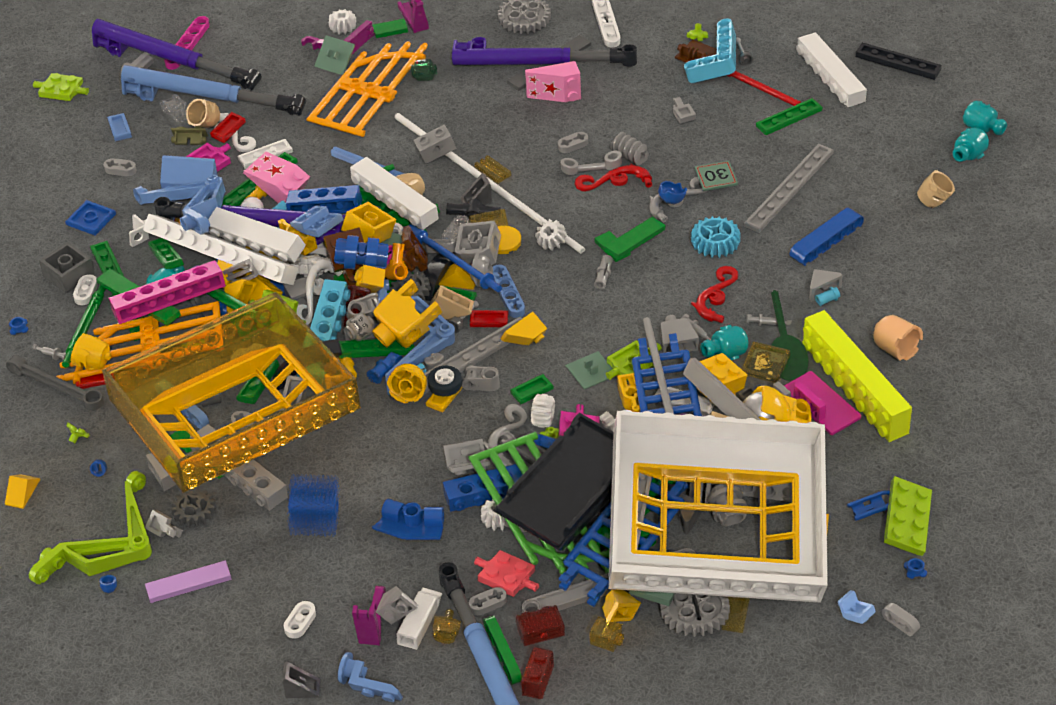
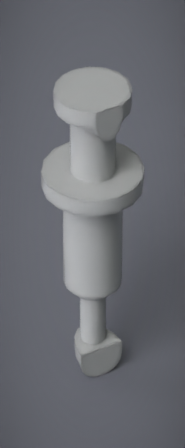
M688 314L682 316V318L688 319L702 339L711 340L707 336V332L698 325L699 322L697 320L692 321Z
M747 314L746 323L748 324L749 322H757L758 326H761V324L777 325L776 318L762 317V314H759V317ZM792 320L785 321V324L790 325Z
M36 344L33 345L34 350H39L42 354L52 356L53 360H58L59 358L64 360L66 352L62 353L60 348H41Z

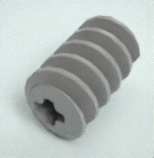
M623 131L614 138L610 146L612 151L621 152L623 157L638 166L647 161L649 156L646 144H642L641 141L626 135Z

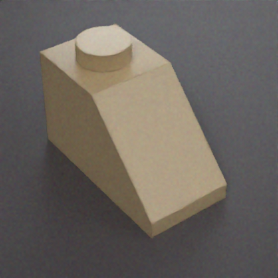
M440 285L430 303L431 305L436 301L442 310L440 315L446 320L454 316L470 315L474 301Z

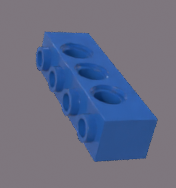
M359 185L291 190L286 200L287 210L307 212L314 206H327L329 213L340 214L346 213L362 204Z
M516 464L506 466L507 471L516 483L523 474ZM497 469L486 471L498 493L504 499L509 488ZM478 473L443 482L444 496L450 512L455 510L461 511L472 506H482L486 500L492 501V497Z

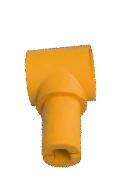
M393 243L392 257L389 264H387V268H385V277L389 280H403L408 275L407 266L403 261L405 244Z

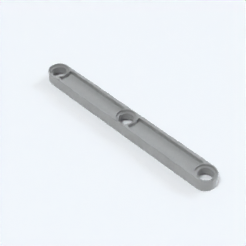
M684 548L678 551H674L676 553L696 554V552L690 548ZM609 573L601 575L609 580ZM589 579L570 585L566 591L558 589L528 599L522 604L523 616L527 619H536L585 603L590 598L587 596L588 592L597 583ZM606 589L601 597L606 596L610 590ZM528 607L537 608V610L532 613L526 611Z

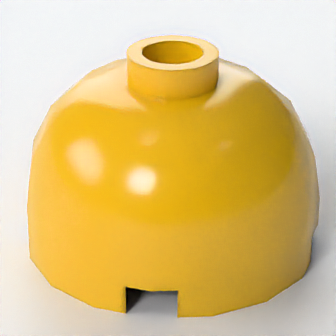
M401 364L390 373L387 386L390 390V395L395 400L402 403L416 402L423 396L427 380L424 372L414 364Z

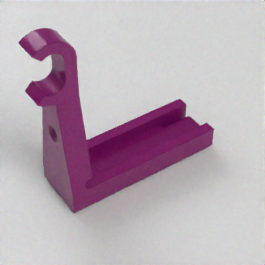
M410 0V4L409 2H397L399 10L413 33L429 29L422 0Z
M366 20L343 40L355 44L352 54L375 35L372 21ZM306 36L301 40L302 46L306 45V43H312L313 50L321 49L324 39Z
M385 586L375 587L369 611L360 610L357 605H353L352 615L359 644L380 646L381 616L376 613L383 594L386 593Z

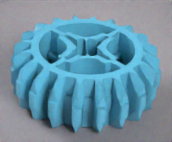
M712 216L711 219L705 217L704 221L699 220L698 224L694 225L691 232V242L694 250H698L699 254L703 253L705 257L708 254L712 258L714 255L720 258L721 254L727 257L728 253L733 254V251L737 250L740 243V230L737 224H733V220L728 221L727 217L721 219L720 216L718 218Z

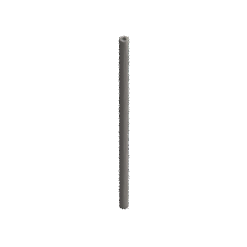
M646 317L643 319V324L665 413L674 414L651 320Z

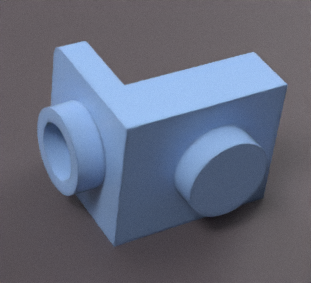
M852 590L838 601L843 617L853 622L863 624L876 612L874 605L858 601L855 591Z

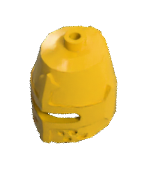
M84 333L76 341L71 354L72 365L81 368L84 366L88 370H100L111 359L109 344L95 336Z

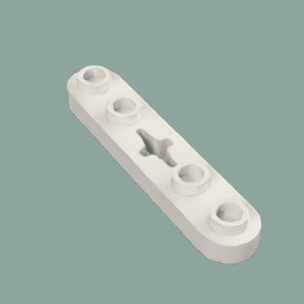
M592 0V6L604 44L611 48L619 46L620 33L609 0Z

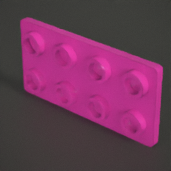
M812 371L784 385L791 392L792 398L803 399L808 402L811 408V418L818 424H825V430L830 435L838 433L861 419V414Z

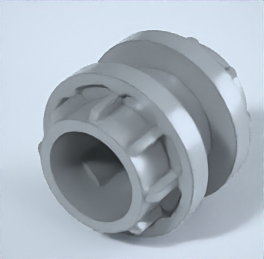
M718 484L712 488L707 500L708 504H727L726 484ZM733 485V504L736 506H748L746 501L742 499L743 493L741 489ZM714 511L712 513L714 520L720 522L725 527L739 524L747 516L745 513Z

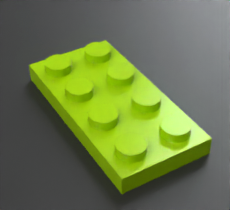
M896 476L893 477L890 486L884 543L919 556L924 555L926 552L932 496L931 489Z

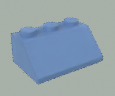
M165 155L162 157L161 189L204 181L211 175H217L215 159Z

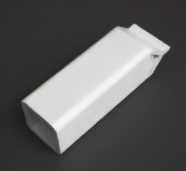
M422 588L421 591H418L414 599L418 604L417 609L405 616L396 634L398 645L418 649L439 607L442 593L427 588Z

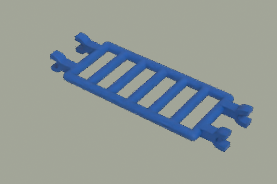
M669 334L671 352L659 353L660 360L683 358L684 363L662 366L664 374L684 371L690 360L688 350H679L677 334ZM639 338L641 356L634 357L632 365L640 412L650 411L663 414L665 413L664 408L648 410L647 404L663 401L661 394L645 395L646 390L659 389L658 381L643 383V377L654 376L656 372L655 368L641 369L640 364L651 363L653 360L652 356L648 354L646 338ZM686 377L666 379L667 387L688 384L689 390L669 393L671 401L685 398L691 399V404L672 406L674 414L693 411L694 416H702L696 386Z
M676 481L670 491L667 490V499L675 502H684V499L679 496L687 489L688 484L683 481ZM651 482L650 490L661 496V486ZM611 502L564 559V565L569 568L559 577V581H561L559 588L564 591L569 588L578 573L597 583L587 594L590 597L587 603L593 607L596 606L602 594L608 589L609 580L574 560L581 553L609 569V559L585 546L593 539L610 549V539L597 533L602 525L610 528ZM650 504L646 505V508L660 515L659 507ZM680 509L667 510V525ZM644 518V524L660 528V522L655 524ZM651 533L647 539L640 536L639 545L641 546L638 550L648 551L659 536Z

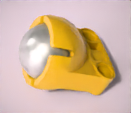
M758 386L743 401L753 413L764 421L774 419L779 422H811V408L807 401L783 395L777 389L769 386Z

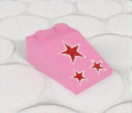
M575 61L525 70L527 98L558 102L581 99L580 71Z
M264 152L243 172L277 203L281 201L286 203L289 191L302 190L310 179V176L296 164L269 152Z

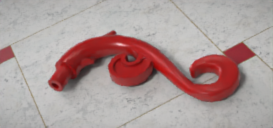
M631 163L630 165L621 166L607 172L596 182L590 175H580L575 179V187L580 191H590L608 180L615 186H623L628 182L626 174H633L641 178L642 182L649 188L652 186V176L645 168ZM588 181V182H591V183H593V184H592V185H584L583 183Z
M732 266L718 268L716 277L721 283L704 290L697 298L696 303L691 302L699 315L707 321L719 323L724 321V316L716 314L711 308L708 309L705 302L708 298L710 303L716 306L722 305L725 302V293L721 289L731 285L739 277L738 271ZM730 274L732 277L725 281L723 275Z

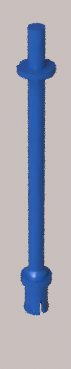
M412 224L409 225L421 244L425 243L480 280L482 288L488 289L490 287L496 292L502 290V286L494 281L493 274L486 273L484 275L430 239L425 230L419 229Z

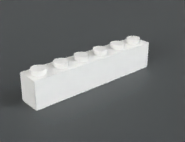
M816 32L798 38L797 53L805 58V62L812 66L815 74H819L823 83H827L831 92L838 96L841 103L851 107L866 102L867 89Z
M368 157L363 158L350 167L351 179L355 184L360 185L366 192L374 195L377 200H381L401 217L409 220L412 225L425 229L439 219L435 204Z
M218 207L215 208L208 219L210 222L209 233L211 235L222 237L229 242L234 241L243 247L248 246L256 252L262 251L270 257L276 256L284 262L290 261L295 263L306 246L297 234Z

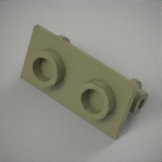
M171 128L174 135L171 137V142L175 143V145H187L188 139H190V145H203V143H207L208 134L205 128Z

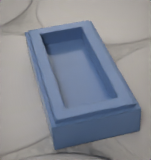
M124 113L107 117L115 141L132 137Z

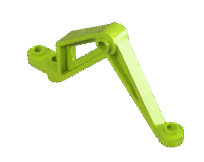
M133 471L125 481L128 537L59 543L53 549L50 547L45 548L40 554V560L31 568L29 579L36 584L46 582L49 576L57 569L62 568L66 561L88 576H93L149 558L152 554L151 545L133 492L144 488L146 483L145 475L139 471ZM124 550L123 552L97 557L93 559H87L86 557H84L87 555Z

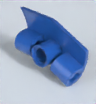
M388 498L382 506V518L372 526L374 530L400 539L440 540L444 526V507H424V509H421L417 503L404 504Z

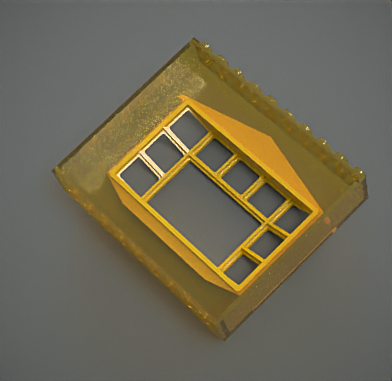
M277 292L102 370L110 401L183 493L361 408L356 378ZM279 355H282L289 365L270 382L263 372ZM295 370L303 381L284 398L276 388ZM253 377H258L278 400L276 403L203 437H200L180 412ZM307 386L316 393V395L293 406L290 405ZM284 408V410H282V411H280V412H278V413H276V414H274V415H272V416H269V417H267V418H265V419L263 418V417H266V416H268V415H270V414H272V413H274V412H276V411H278V410ZM153 415H174L179 422L159 423ZM257 421V423L252 424L238 432H235L236 430ZM166 431H187L193 439L172 440ZM225 435H229V436H227V437H225V438H223V439H221V440H219V441H216V442H214V443H212V444H210V445H207L208 443L213 442V441H215V440H217V439H219V438H221V437H223V436H225ZM188 447L201 448L187 456L180 450V448Z

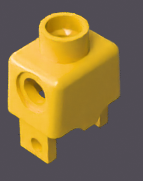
M412 279L405 283L397 292L393 289L373 311L379 325L372 330V333L386 348L395 340L402 347L408 348L430 330L428 325L442 313L436 301L421 314L416 311V302L411 296L418 291V288Z

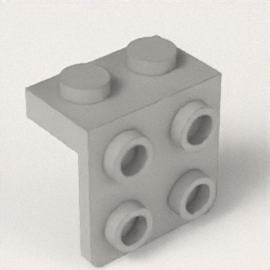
M483 439L443 445L447 470L455 473V475L465 474L468 469L475 470L468 457L485 451ZM488 459L480 461L485 470L486 466L491 465Z

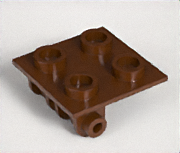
M692 39L687 45L684 43L678 45L677 50H679V53L675 56V59L687 63L691 60L716 55L717 49Z

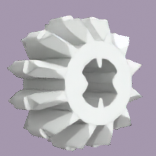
M346 9L333 11V14L329 15L328 23L330 30L333 33L338 32L339 35L342 32L346 35L347 31L352 33V29L356 27L355 14Z
M550 219L548 223L542 222V227H537L538 232L535 233L538 245L542 246L545 250L549 248L551 251H553L554 247L560 249L559 244L565 243L564 238L567 237L565 227L559 221L555 220L552 222Z
M537 394L533 399L531 422L534 426L544 428L550 427L555 412L553 396Z
M486 500L485 505L481 508V521L485 523L486 528L492 527L495 531L497 527H500L503 531L504 526L509 527L504 517L493 511L497 506L494 500Z

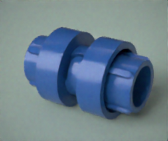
M348 235L347 239L338 238L336 240L334 262L344 264V269L355 270L356 264L385 269L387 268L389 245L379 243L378 238L368 237L367 243L359 242V236Z

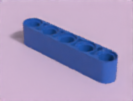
M845 208L794 244L789 253L790 257L806 266L807 262H811L819 257L820 253L826 252L831 248V245L844 239L845 235L848 236L856 230L855 228L861 227L864 217L850 208Z

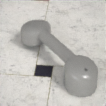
M611 151L605 155L604 162L578 165V162L572 158H564L560 162L561 170L567 175L602 169L611 171L621 167L622 153Z

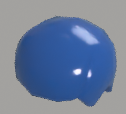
M664 181L660 184L658 192L666 203L677 204L684 199L687 188L683 189L681 183L675 184L671 181Z

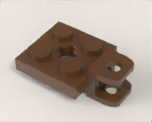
M408 225L402 228L401 244H405L403 261L410 272L414 271L415 267H418L422 272L428 268V254Z
M360 227L327 235L323 238L334 273L343 271L345 282H347L349 287L356 286L354 275L363 265L356 264L355 270L344 269V264L335 263L336 240L338 238L347 239L348 235L359 236V242H364Z

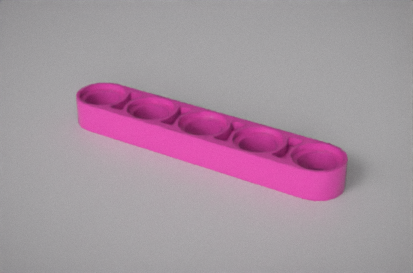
M199 16L194 19L175 45L192 50L209 28V19L205 16ZM164 59L167 69H177L181 65L178 63L170 64L172 61Z

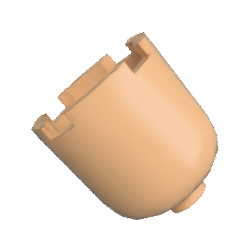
M889 315L882 318L876 324L873 338L879 348L900 361L902 359L907 361L919 350L917 345L919 339L923 340V331L920 327L898 316Z

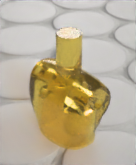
M451 609L446 610L445 617L435 616L432 630L433 637L437 642L453 643L459 634L461 621L453 618L454 611Z

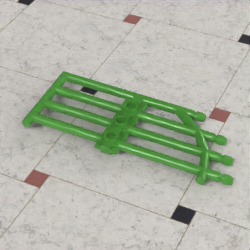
M536 432L468 457L496 505L503 499L480 461L490 457L510 489L515 482L498 454L509 451L519 470L524 474L528 467L516 447L526 444L535 460H537L542 454L534 443V440L538 439ZM505 519L533 565L538 564V558L534 554L537 553L551 559L561 575L567 571L563 561L568 554L557 553L554 547L541 539L539 540L544 548L527 541L519 526ZM586 526L580 532L582 536L588 531V528ZM591 539L588 543L590 549L609 559L610 551L602 552L596 541ZM572 541L567 546L569 552L572 551V549L575 547V544ZM581 554L574 560L588 569L589 567L586 563L595 562ZM601 565L602 569L605 570L604 572L606 574L609 573V569Z

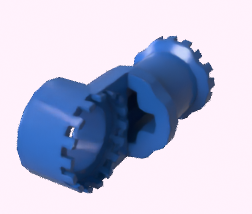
M390 352L384 360H378L376 366L367 372L368 379H371L373 383L380 384L385 374L403 357Z

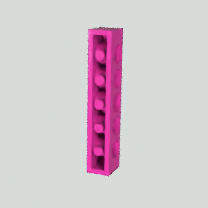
M214 260L110 297L109 301L115 318L119 324L217 290L226 285L222 270Z

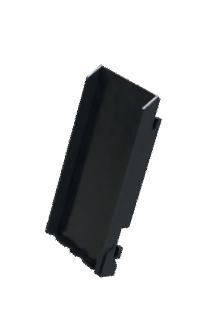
M580 412L575 416L570 427L563 433L564 435H560L507 491V496L493 509L495 513L560 551L565 550L608 502L612 495L614 432Z

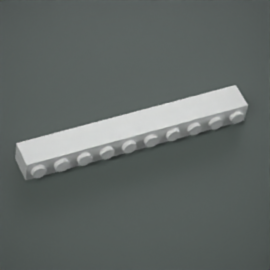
M148 214L143 230L232 265L250 259L259 275L279 283L294 285L299 267L211 234L204 233L200 235L192 229L185 231L180 223L162 216Z

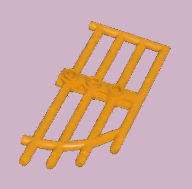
M408 41L404 43L399 51L388 52L391 49L390 43H387L378 54L366 57L367 53L365 51L361 52L306 120L364 137L365 130L362 129L384 102L390 103V101H393L397 94V91L394 89L416 61L425 60L426 55L423 53L427 49L428 44H421L415 53L406 52L411 45ZM401 58L409 59L389 86H379ZM391 59L374 82H364L381 60ZM369 64L359 78H349L356 68ZM339 89L347 91L325 119L317 117ZM353 94L362 95L340 123L332 121ZM369 98L377 99L355 128L347 126Z
M219 301L180 309V317L213 310V315L159 327L160 321L148 316L122 324L117 323L104 326L103 328H96L93 330L94 335H100L97 338L106 342L109 346L140 339V344L111 350V358L141 352V357L107 364L100 370H83L84 366L82 368L76 366L74 372L56 377L64 381L73 380L72 382L75 384L76 381L80 383L81 378L137 365H141L142 368H154L161 364V360L216 348V352L220 353L223 351ZM214 322V328L160 339L159 337L160 334ZM140 326V331L111 337L117 331ZM215 335L214 341L160 352V347ZM62 362L59 363L60 368L65 369V367L62 366Z

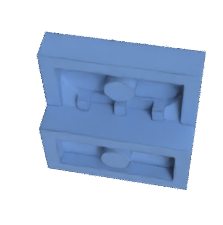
M314 206L290 222V225L301 233L320 237L344 219L340 213H329L327 206Z

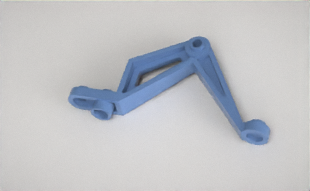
M211 175L204 181L148 191L142 186L133 189L134 197L140 205L154 203L159 197H167L170 201L192 198L182 210L183 217H180V224L185 231L192 229L200 235L209 231L210 222L208 219L216 207H222L224 193L226 192L222 177L217 175Z
M385 278L384 287L377 292L379 303L389 294L387 291L390 290L389 280ZM419 296L411 297L416 302L415 309L418 313L421 314L429 307ZM441 315L431 322L434 327L428 325L430 330L423 335L425 338L385 374L387 395H390L387 380L390 373L401 364L418 365L424 362V358L431 356L432 353H438L455 342V327Z

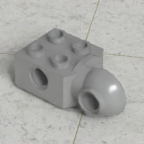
M495 221L460 224L454 251L457 257L484 275L486 273L493 274L492 265L497 260L501 233ZM471 275L475 285L481 287L480 280Z

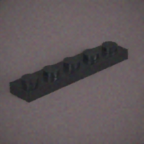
M863 42L855 55L857 58L933 80L940 73L942 66Z

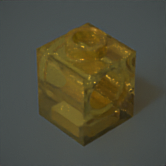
M598 616L590 630V644L614 652L616 647L621 646L624 640L622 624L609 622L605 618Z

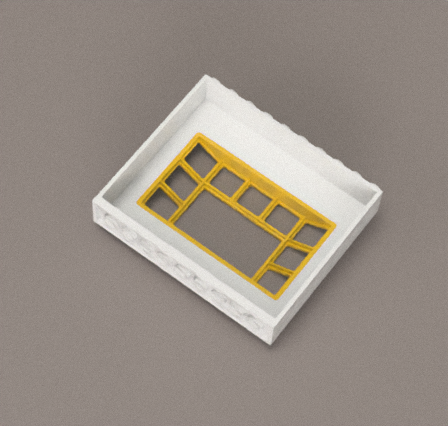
M617 411L613 434L608 589L821 603L827 588L825 424H818L816 422L798 423L797 421L779 422L774 419L764 421L756 420L755 418H719L712 415L704 417L694 416L693 414L674 415L669 412L658 414L650 411ZM639 473L661 480V500L638 492ZM668 481L693 482L694 502L668 501ZM701 483L726 484L727 504L701 503ZM792 483V503L771 507L766 506V487ZM733 485L758 486L760 488V506L734 505ZM638 501L660 508V528L638 522ZM667 509L758 514L760 516V558L666 552ZM792 511L793 530L791 532L774 535L766 534V515ZM637 529L659 536L660 551L637 550ZM793 539L792 560L766 558L767 543Z

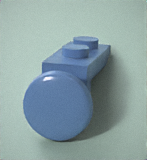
M346 652L343 655L338 669L339 683L346 684L347 679L350 678L348 682L353 690L361 691V694L364 696L374 697V695H378L388 702H394L395 699L402 700L401 693L392 684L366 679L365 676L368 668L364 667L363 661L353 660L351 652Z

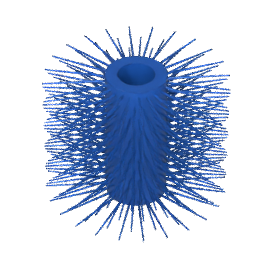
M293 474L295 484L293 489L291 488L288 500L289 505L287 507L290 516L288 519L290 523H293L296 535L298 533L297 527L300 528L301 534H303L302 528L305 525V520L307 526L309 523L313 536L315 528L318 530V535H320L319 530L322 526V521L324 527L326 524L329 535L331 536L332 529L336 535V519L339 511V498L337 496L339 492L336 490L339 485L336 478L333 477L334 482L330 483L328 476L329 483L324 488V484L326 485L324 475H322V484L318 476H316L317 483H314L311 475L312 483L309 486V490L307 488V484L309 485L307 475L304 477L305 484L301 476H299L300 483L298 484ZM289 526L290 534L292 535L293 530H291V527ZM322 526L324 536L326 537V529ZM306 527V532L309 536V529Z

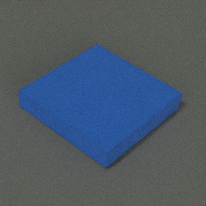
M86 200L65 222L70 227L96 235L116 215V211Z

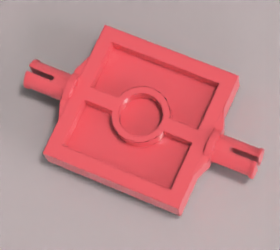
M499 550L489 561L477 557L474 561L475 565L484 568L478 574V581L492 588H503L507 595L514 597L518 591L525 587L534 592L539 588V583L529 580L535 571V565Z

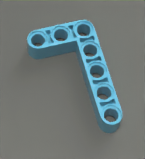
M722 19L717 23L716 55L691 60L684 64V69L690 83L729 75L736 70V33L731 19Z

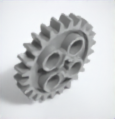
M508 0V3L503 2V6H499L500 10H498L500 25H503V29L508 28V31L514 30V33L520 31V34L523 31H526L527 34H529V31L535 33V29L541 30V27H546V24H549V20H551V8H549V4H546V1L541 2V0Z
M675 593L669 606L660 604L661 618L664 619V624H669L670 629L676 628V633L684 631L685 636L689 632L693 634V637H696L699 632L702 636H705V631L713 634V628L720 630V625H725V620L729 619L730 605L729 598H726V596Z

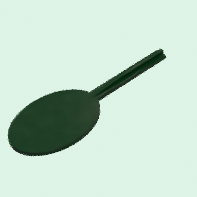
M773 290L771 296L780 336L773 341L769 352L786 355L778 376L784 380L793 381L806 374L809 363L808 353L799 339L787 334L779 293Z

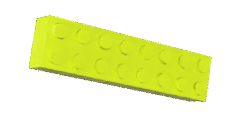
M825 310L806 317L802 341L806 350L813 355L816 363L822 365L824 372L834 379L836 386L844 390L846 397L855 403L857 410L865 414L868 422L877 428L879 435L885 437L888 442H891L909 434L912 407Z

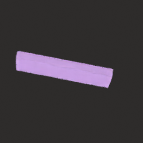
M225 560L146 583L145 587L150 603L232 579Z

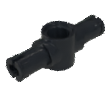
M470 199L467 203L463 204L447 203L446 215H462L469 222L471 220L478 222L480 219H484V217L500 219L501 207L485 206L478 199Z

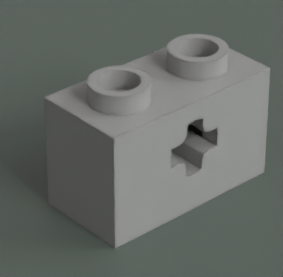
M445 124L414 139V143L425 163H429L457 149Z

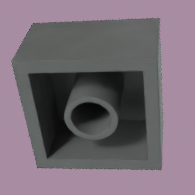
M69 242L39 260L43 277L65 293L76 287L82 276L94 275L91 258Z

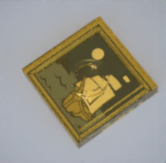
M753 341L742 370L747 376L776 383L780 381L790 356V350Z

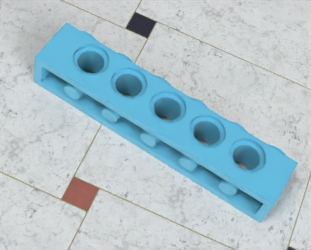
M324 280L304 348L319 342L337 339V333L342 328V316L346 314V302L351 297V291L348 290L347 282ZM320 360L315 363L316 365L313 364L305 370L322 386L325 376L328 375L327 364Z

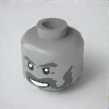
M359 313L347 320L346 334L351 340L361 341L372 334L374 321L369 315L366 316Z

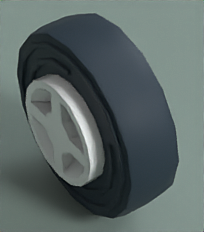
M453 366L436 367L429 373L427 378L430 391L437 396H451L456 394L462 386V375Z

